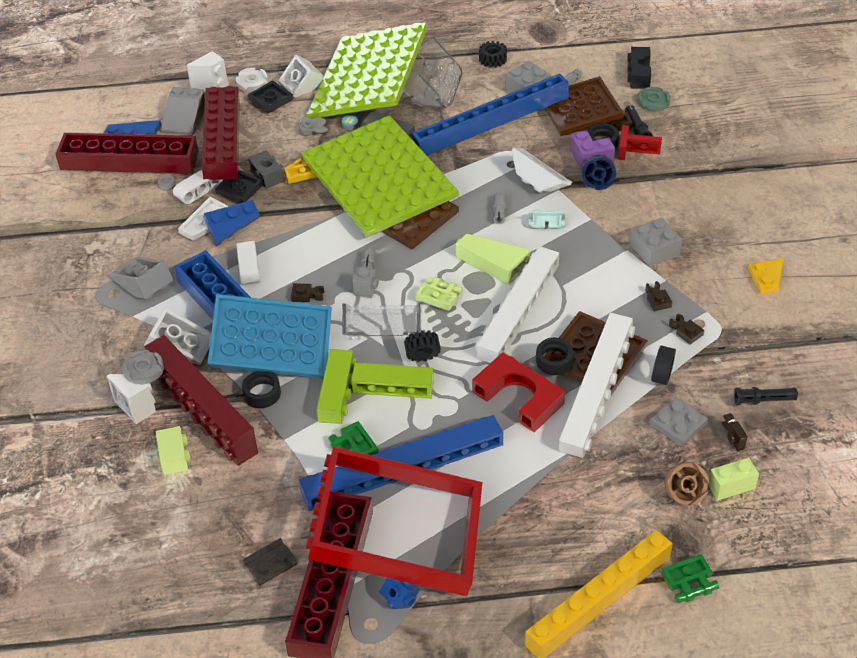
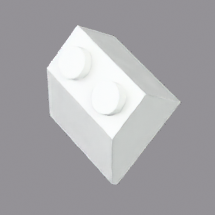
M213 51L187 64L191 88L204 89L205 92L206 88L228 86L224 59Z
M295 55L280 77L279 82L296 98L315 90L324 76L310 61Z
M124 374L107 375L115 403L135 424L156 412L154 406L156 401L150 392L152 390L150 383L143 385L129 382Z

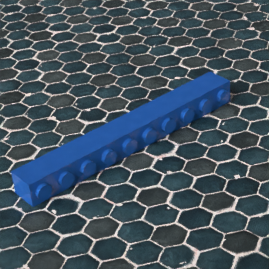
M557 74L412 133L413 141L428 156L569 98L568 81L561 74Z
M491 415L431 436H425L413 442H407L392 449H386L372 456L432 470L503 446V431L495 416ZM338 466L335 467L330 491L358 495L399 480ZM322 472L299 479L301 494L308 511L313 510L316 502L321 500L317 498L319 486H324V483L320 482Z

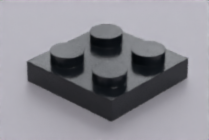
M272 80L249 93L248 100L269 114L293 100V94Z
M238 170V179L223 180L215 188V192L235 202L243 203L247 202L264 183L263 179Z

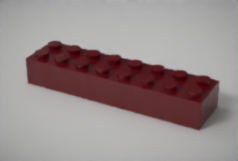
M238 87L206 88L201 163L203 180L238 179L240 118Z
M64 132L55 155L60 170L193 173L199 150L196 136Z
M165 335L144 346L145 350L153 353L156 352L162 357L164 370L158 378L161 387L169 391L171 398L180 403L185 413H190L195 424L202 426L205 435L213 438L216 447L224 450L229 461L233 460L239 466L258 454L254 428Z
M330 491L320 542L363 551L373 515L372 497ZM309 560L285 640L288 656L296 658L335 657L357 571Z

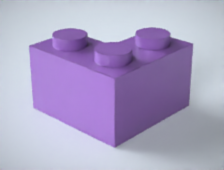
M588 131L571 134L570 150L581 170L583 163L592 155H605L614 163L615 147L609 138L593 141Z

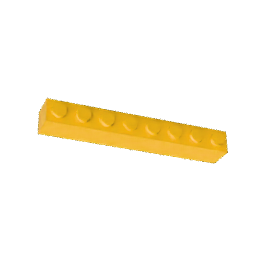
M656 529L525 631V646L537 658L547 657L670 559L673 543Z

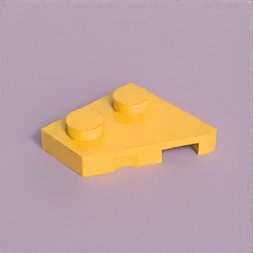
M301 158L284 168L289 184L317 177Z
M783 258L748 264V271L760 294L778 292Z

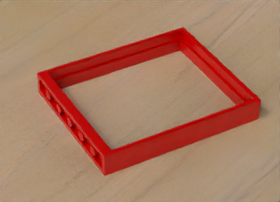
M333 446L331 455L327 454L324 467L328 468L327 470L323 469L320 482L324 483V486H319L317 498L321 500L316 502L313 512L317 519L312 518L309 532L313 533V537L308 536L306 549L310 550L308 560L467 596L473 583L483 482ZM335 466L469 497L460 574L320 542Z

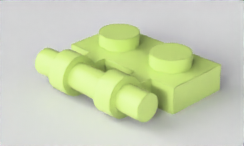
M428 277L426 283H423L415 294V299L450 311L457 300V294L461 295L463 288L453 282H444L438 277Z

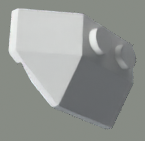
M513 147L512 154L516 174L522 178L523 182L533 185L536 191L541 193L543 191L551 192L571 185L572 181L559 174L525 149Z

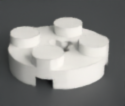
M246 68L239 72L238 77L236 76L237 87L244 94H249L268 83L267 73L263 69L258 71L255 68Z

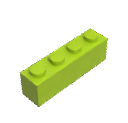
M330 349L317 405L318 422L342 424L344 416L348 414V404L346 403L347 400L350 401L351 399L350 385H352L354 365L357 363V359H354L353 350Z
M355 363L351 380L352 390L354 394L431 399L434 384V368Z

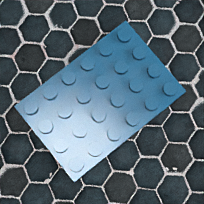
M216 294L208 367L254 372L269 371L274 374L324 379L328 361L332 307Z

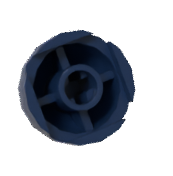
M592 155L583 163L581 170L582 180L587 187L595 188V190L606 189L613 184L616 177L615 165L605 155Z

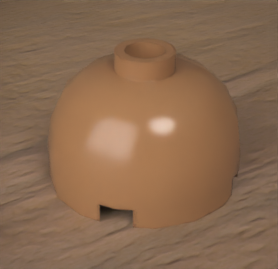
M690 462L678 463L671 467L666 474L664 480L665 490L668 496L676 503L696 505L708 493L707 483H709V478L706 471L699 465Z

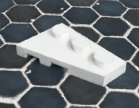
M209 197L178 228L179 233L193 241L209 233L210 231L203 218L204 213L228 206Z

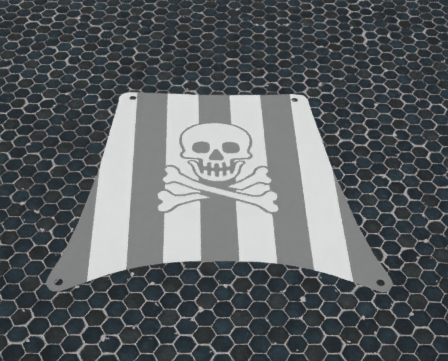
M512 151L498 152L444 174L459 191L458 197L449 200L459 207V212L414 249L408 248L382 231L366 238L345 212L255 242L260 282L241 284L237 249L212 256L251 298L291 302L293 283L312 284V288L324 286L325 292L323 293L322 301L310 298V302L294 303L332 307L328 356L330 349L353 350L354 359H357V363L434 368V384L431 399L354 394L352 385H350L351 399L350 401L347 400L346 403L348 404V414L344 416L342 424L318 422L317 405L323 378L275 374L280 382V398L272 406L258 409L284 439L308 475L323 472V469L326 470L328 468L324 467L326 455H331L332 452L331 442L328 439L329 436L335 434L337 438L342 436L341 429L357 421L360 422L371 437L380 453L386 449H392L407 442H413L425 436H431L444 430L479 420L482 417L495 416L503 431V446L432 469L483 482L477 537L570 455L559 451V439L582 383L562 374H546L537 367L536 349L541 341L547 338H559L579 311L604 322L607 321L610 313L633 318L634 334L648 340L647 347L610 396L609 401H605L603 417H599L597 421L599 423L598 432L658 385V383L651 381L660 345L676 349L672 374L689 359L717 340L722 330L721 325L708 312L625 249L559 189L551 192L543 191L541 193L536 191L533 185L523 182L522 178L516 174V169L507 166L509 161H514ZM499 192V197L500 192L506 195L505 204L507 210L503 224L500 223L501 219H499V224L494 222L493 204L495 203L494 195ZM540 209L543 211L560 210L565 212V227H561V229L548 228L549 222H545V228H532V226H529V211ZM466 234L530 250V256L533 252H536L539 246L559 252L558 268L506 352L507 355L514 357L518 362L530 367L534 372L544 376L547 380L565 390L564 405L535 432L519 423V409L534 395L528 388L520 385L507 386L501 389L488 402L472 392V379L490 364L489 362L477 359L476 342L482 338L485 327L491 324L494 313L499 311L501 302L506 300L509 289L515 285L516 278L508 285L457 258L455 244L458 239H461ZM367 247L375 249L374 269L376 270V278H379L378 287L375 289L372 298L354 295L352 281L357 268L361 267L364 249ZM174 267L169 268L173 281L165 289L156 291L149 299L133 296L115 281L105 283L96 292L95 298L100 304L155 326L164 308L212 332L213 320L178 283ZM428 277H438L444 282H453L463 288L462 294H457V300L450 311L415 299V294L421 285L426 283ZM655 281H658L660 283V290L665 289L672 300V307L654 311L647 299L646 283L654 288ZM110 290L119 291V295L115 298L107 296ZM677 314H681L686 322L690 319L692 321L702 320L705 322V327L702 328L704 329V335L692 344H689L676 334L677 329L669 326V320L673 319L676 321ZM421 330H425V332L430 330L431 333L433 331L436 332L441 347V352L437 357L433 356L431 360L428 358L427 361L421 360L420 362H417V360L411 361V359L409 360L406 357L404 340L406 337H409V334L412 333L414 335L416 331L421 333ZM208 349V351H207V353H206V355H205V357H206L207 359H208V356H209V349ZM220 368L241 389L243 380L254 372ZM260 384L253 387L250 392L256 395L266 394L272 390L273 386ZM346 444L344 448L348 450L350 446ZM396 481L358 494L372 497L373 515L363 552L443 571L463 553L469 497L404 481ZM357 571L348 605L352 635L358 641L365 644L383 641L398 627L428 587L416 585L420 589L416 596V602L409 608L394 609L388 605V600L379 593L387 578ZM369 618H375L378 620L379 625L376 630L368 631L364 627V622Z

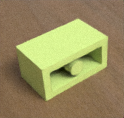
M177 426L156 431L160 463L164 475L189 470L187 462L191 461L189 449H185V446L188 445L186 433L182 434L181 427Z
M746 458L711 469L708 486L718 501L756 489L759 473L750 458Z

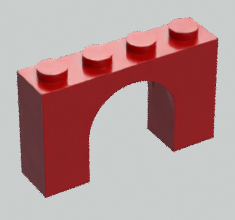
M504 352L472 379V392L487 402L507 386L520 385L531 390L534 394L533 397L519 409V423L533 432L537 431L565 403V390Z

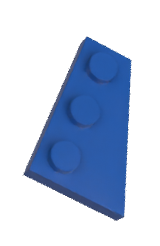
M160 120L108 124L104 133L156 135L161 122Z
M251 200L206 212L203 218L217 247L222 241L233 236L235 232L258 219L259 212L254 201Z

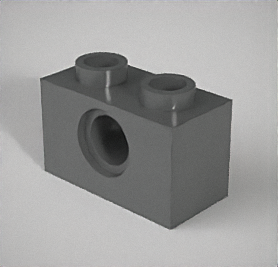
M267 150L248 157L250 171L256 177L263 179V186L266 189L284 182L283 174H285L283 166L279 165L275 157L270 155Z

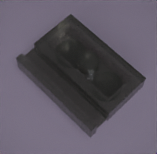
M281 538L243 559L244 565L247 566L259 586L298 564L297 559Z

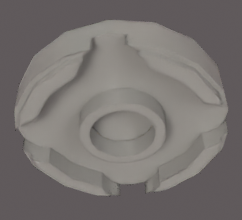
M149 350L136 351L126 358L125 364L123 363L124 376L129 382L143 385L157 380L164 370L162 357L158 353H153Z

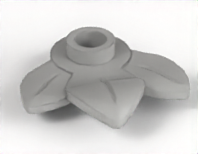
M308 116L300 120L299 129L304 135H312L313 132H328V129L324 127L326 119L322 117H314L312 119Z

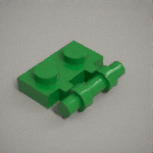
M359 421L342 428V436L337 438L335 434H332L328 438L332 448L334 446L345 449L344 445L348 444L350 446L348 450L368 455L379 453L378 447Z
M702 554L664 567L661 570V574L671 591L678 588L681 590V593L675 594L677 603L683 601L690 602L694 600V597L700 595L707 596L712 594V591L719 589L717 580L709 582L707 579L712 576V570ZM695 582L699 583L700 586L692 589L689 586Z

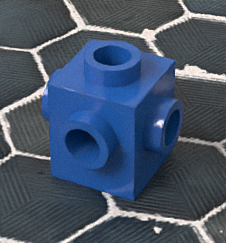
M387 578L379 593L388 600L389 606L394 609L411 607L416 602V596L420 589L414 584Z

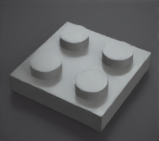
M677 397L650 419L651 426L681 447L708 423V418Z

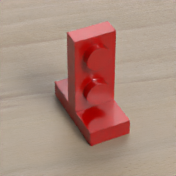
M622 125L618 160H625L626 152L660 155L662 137L628 134L629 126Z

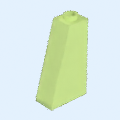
M470 234L464 235L455 244L457 258L508 285L522 272L524 265L530 261V250Z

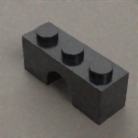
M631 46V53L627 54V82H630V89L650 87V47Z

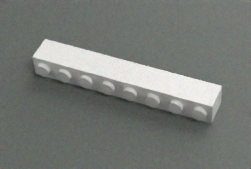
M539 246L536 252L531 254L530 261L524 265L521 276H517L514 287L509 289L506 300L501 302L499 311L494 313L491 324L485 327L482 338L477 340L475 345L477 359L491 363L502 352H507L558 268L559 252Z
M614 313L609 314L559 439L560 452L583 458L585 452L590 451L592 434L597 433L599 425L597 421L599 417H603L605 411L604 403L609 401L611 396L610 387L616 383L617 369L622 368L624 359L622 356L624 353L627 354L630 344L628 342L629 338H633L635 333L633 318Z

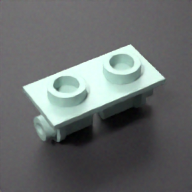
M540 209L529 211V226H532V228H545V222H549L548 228L561 229V227H565V212L560 210L543 211Z

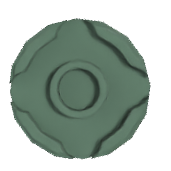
M647 87L638 93L637 102L645 110L662 111L670 104V94L667 91H662L663 89L659 87Z

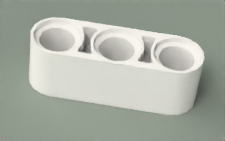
M200 170L178 183L173 189V195L183 203L190 204L216 188L223 180H203V172Z
M255 241L236 243L241 284L260 282Z

